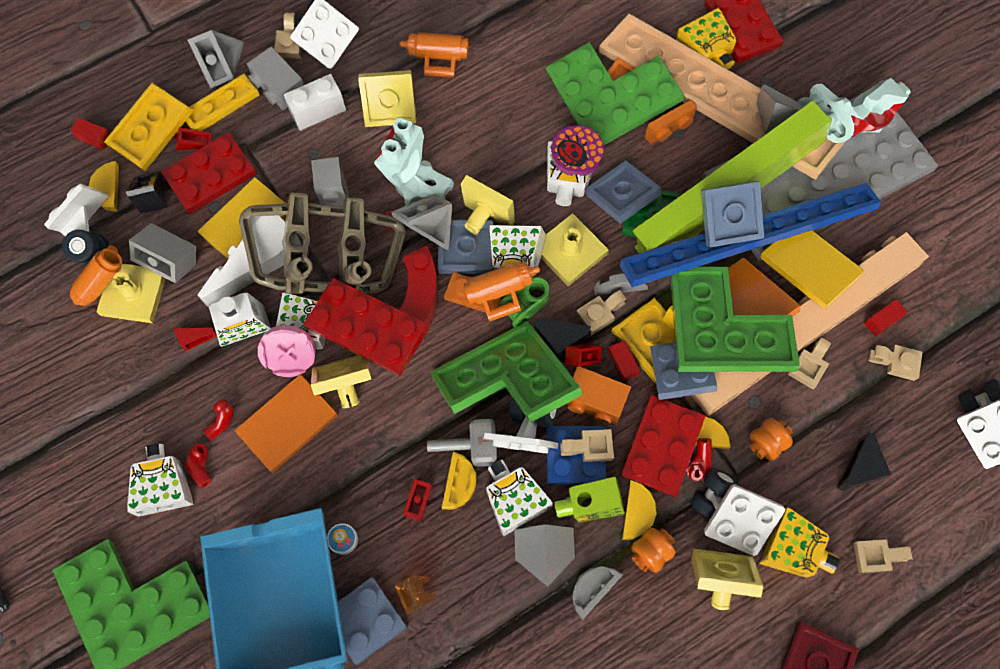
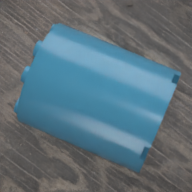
M321 508L273 519L264 524L248 525L200 537L216 669H345L344 663L348 661L324 515Z

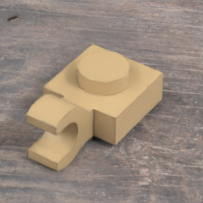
M295 13L284 14V31H277L274 50L282 58L301 59L302 47L291 39V35L296 29Z
M621 290L615 292L605 302L598 296L577 309L576 314L584 325L591 326L590 334L593 335L615 320L612 313L626 304L624 302L626 297Z
M821 337L814 345L811 353L804 349L799 355L800 367L798 371L789 372L788 375L814 389L829 365L822 358L830 347L831 342Z
M877 345L875 350H870L868 361L887 365V374L915 381L919 378L923 352L899 345H894L890 349Z
M611 429L582 431L581 439L562 440V444H560L561 456L582 454L583 462L612 461L614 459Z
M887 539L856 541L853 543L859 573L893 570L891 562H905L913 559L910 547L888 548Z

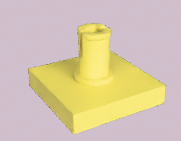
M411 70L359 74L358 79L365 127L394 125L398 117L411 121L412 124L416 123Z
M466 175L461 182L464 204L473 210V213L465 223V228L477 235L487 219L500 226H513L515 223L513 200Z
M572 213L546 234L541 259L569 287L608 255L609 250Z
M121 264V270L113 276V280L101 295L97 313L105 317L153 323L166 278L143 266Z
M356 355L313 367L311 387L314 395L337 389L342 408H349L347 394L349 395L352 407L358 405L359 399L353 384L371 380L369 360Z
M693 548L691 560L698 589L713 591L711 605L714 608L728 610L732 593L761 597L763 584L753 556Z

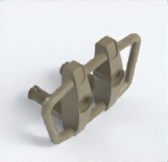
M290 192L288 204L253 205L244 209L240 215L239 225L252 279L258 284L276 290H284L285 294L302 295L303 291L324 292L330 282L305 280L312 270V263L307 259L310 242L308 214L342 217L337 243L339 281L367 295L382 292L389 288L405 239V227L402 222L391 216L364 211L363 199L346 197L343 206L308 203V194ZM286 215L282 239L284 279H278L262 273L251 226V219L255 216ZM364 222L391 227L395 231L381 280L367 284H361L371 274L370 265L363 261L366 245ZM298 234L301 236L303 245L301 247H293L289 243V235ZM346 238H352L356 241L358 246L356 251H349L346 248Z

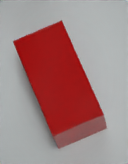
M78 118L70 130L75 138L103 150L107 146L104 141L110 133L103 127Z
M895 300L870 317L864 324L876 337L902 319L908 312Z
M624 340L609 347L607 353L622 383L637 377L640 369L626 341Z
M590 343L566 346L565 364L580 367L601 363L602 346Z
M414 479L403 512L404 517L419 522L423 521L433 490L432 484Z

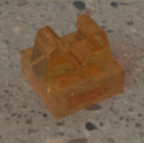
M418 574L407 577L396 586L407 615L418 611L436 597L435 591L426 594L422 586L430 580L428 576H418Z

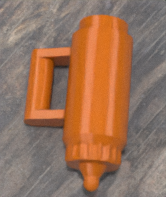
M419 32L417 34H409V39L401 41L400 46L408 49L409 55L425 59L424 76L454 78L456 61L468 59L469 38H463V35ZM430 59L450 60L451 67L430 66Z
M109 245L106 249L98 251L73 282L70 297L75 305L87 306L96 301L113 280V276L121 270L122 258L115 246Z
M526 262L512 263L470 278L469 282L464 283L467 298L471 305L475 303L478 305L484 304L489 321L522 311L516 292L533 283L532 277L540 271V268L538 266L530 267ZM508 294L512 295L513 302L493 309L490 308L489 301Z

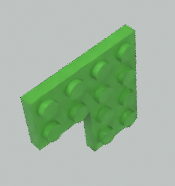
M589 42L545 68L577 125L589 127L597 132L604 145L685 100L684 94L659 55L613 81Z
M695 267L670 275L678 372L798 371L800 363L792 315H733L728 267Z
M528 321L430 372L433 381L454 414L506 387L531 423L582 395L580 386Z
M109 539L53 569V573L95 669H122L210 618L208 598L191 562L187 560L135 590L113 541Z

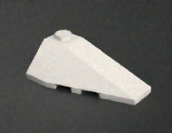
M279 215L255 216L251 219L261 270L266 275L284 265L282 239L285 221ZM297 234L289 235V243L293 247L302 246ZM243 240L238 247L231 246L227 252L229 257L224 267H217L198 293V297L208 308L210 304L218 302L224 297H229L255 282L251 277Z

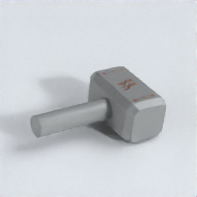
M492 419L472 420L470 423V438L427 440V451L471 449V460L475 467L491 466L497 462L496 448L498 447L492 446L493 440L483 438L484 433L495 434V423Z

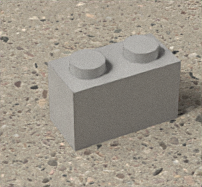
M272 47L247 63L251 73L248 77L256 88L261 87L268 101L272 105L276 103L282 110L288 107L283 94L304 86L300 76Z
M339 157L311 160L314 190L319 203L322 205L343 206L344 199L348 197V188Z
M152 223L129 240L131 261L174 283H177L196 266L195 245Z

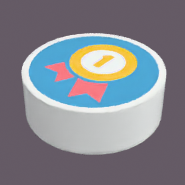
M342 523L333 526L327 535L329 548L340 555L352 552L358 543L356 531L348 524Z

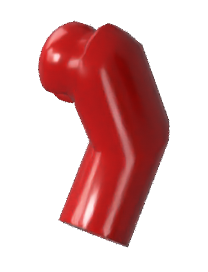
M221 399L213 406L214 411L218 414L217 418L202 430L210 441L214 440L231 424L234 408L225 399Z
M699 438L697 440V454L687 467V475L693 481H701L712 467V440L709 438Z
M198 443L190 449L185 468L198 487L202 489L212 482V478L204 469L208 457V449L204 444Z

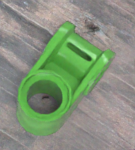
M532 278L533 283L516 292L522 311L508 315L513 321L512 325L514 328L529 321L532 316L548 304L549 285L543 278ZM534 290L544 292L543 296L537 298L531 296L530 293ZM509 294L503 298L498 307L513 302L512 295Z

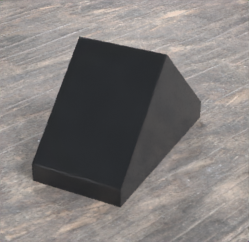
M160 171L133 178L126 190V194L141 214L167 208Z
M539 318L534 320L535 331L558 360L565 357L566 346L584 344L588 341L591 326Z
M869 432L859 439L837 487L841 491L879 481L891 475L879 443L873 433Z

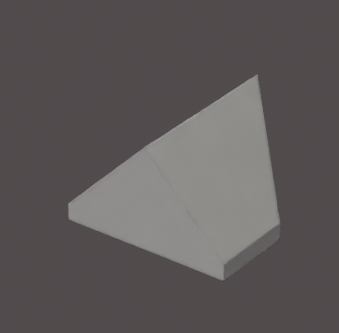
M213 30L187 39L210 88L234 79L244 44L243 41Z
M765 84L761 87L756 103L765 134L804 107V105Z
M434 194L392 211L394 218L449 251L452 216L451 202Z
M539 525L514 530L515 561L519 562L547 587L575 559L573 528Z

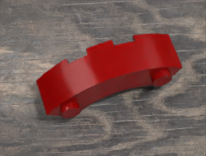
M425 246L402 258L408 275V289L399 310L431 326L437 309L438 283L431 253L428 247Z

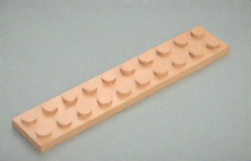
M628 14L599 46V53L613 61L620 58L635 68L659 55L684 94L685 100L682 102L686 103L692 100L697 107L696 110L752 143L766 135L756 104L761 90L759 87L633 15ZM826 138L824 144L792 167L816 180L845 142L835 143Z

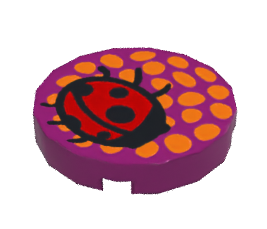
M581 125L568 126L559 131L553 138L551 145L552 161L557 169L566 175L587 176L596 171L602 163L605 150L603 140L597 132L589 127Z

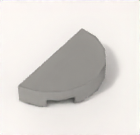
M624 273L611 275L609 277L610 281L605 283L598 281L593 287L595 296L614 294L619 290L622 293L648 290L647 283L632 288Z
M597 567L589 569L580 576L574 586L572 600L575 611L581 620L587 616L623 576L622 573L614 568Z

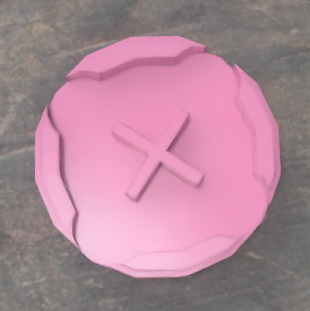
M281 325L273 327L264 333L259 342L258 357L261 364L266 369L268 367L273 370V374L278 376L294 377L302 375L314 363L316 352L314 341L306 331L296 326Z

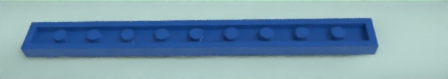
M864 183L763 215V239L707 247L704 233L621 259L620 267L633 288L877 210L881 201L869 185Z

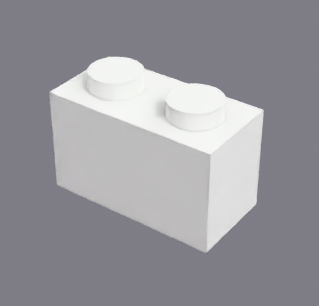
M331 74L283 94L290 113L300 131L346 111L342 94Z

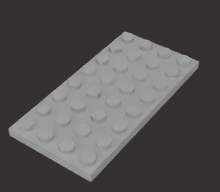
M857 97L849 100L851 104L855 101ZM896 112L890 124L880 132L859 133L845 141L844 145L816 180L791 167L761 188L762 214L765 215L867 183L876 196L881 199L935 171L938 164L898 112ZM728 161L704 172L702 178L705 179ZM827 226L820 227V228L814 229V230H812V231L817 232V231H819V230H821V229H823V228H825V227H827ZM773 243L751 250L758 261L762 260V252Z

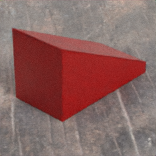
M179 127L176 134L175 151L200 149L212 142V133Z
M173 328L180 346L185 351L217 337V333L212 328Z

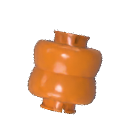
M768 418L764 420L759 428L750 432L749 439L752 444L749 447L753 453L757 451L755 455L759 459L765 457L770 461L776 460L782 451L792 446L793 440L790 435L793 432L789 426L784 428L787 423L783 420L776 421L773 418Z
M648 528L642 535V538L632 544L631 549L635 555L632 557V560L644 572L649 569L657 573L661 571L665 562H668L675 556V549L672 545L675 541L662 528L660 531Z

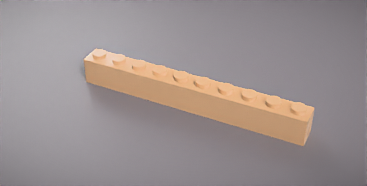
M907 232L899 238H896L894 235L881 245L883 249L879 252L872 250L861 259L862 263L859 267L864 270L863 275L825 310L808 296L803 298L798 303L800 305V312L793 316L798 353L916 270L929 256ZM714 372L717 392L690 396L705 415L709 417L771 372Z

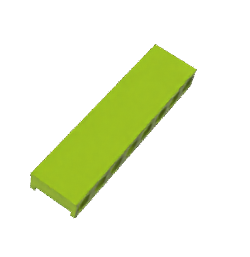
M811 101L632 230L633 234L637 237L638 243L635 249L640 254L698 235L705 230L701 196L702 189L751 181H759L760 189L825 143L832 118L828 117L814 101Z

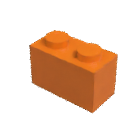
M577 366L573 378L580 386L582 395L565 405L574 413L584 414L585 412L595 416L594 419L602 424L610 425L613 423L617 425L631 386Z

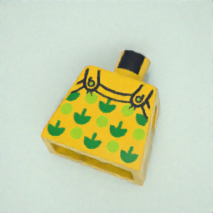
M719 8L679 28L676 41L727 70L733 66L735 61L730 55L735 46L736 38Z
M786 508L771 532L759 563L808 578L815 575L818 567L831 574L834 573L840 558L825 551L829 540L827 533L792 509Z

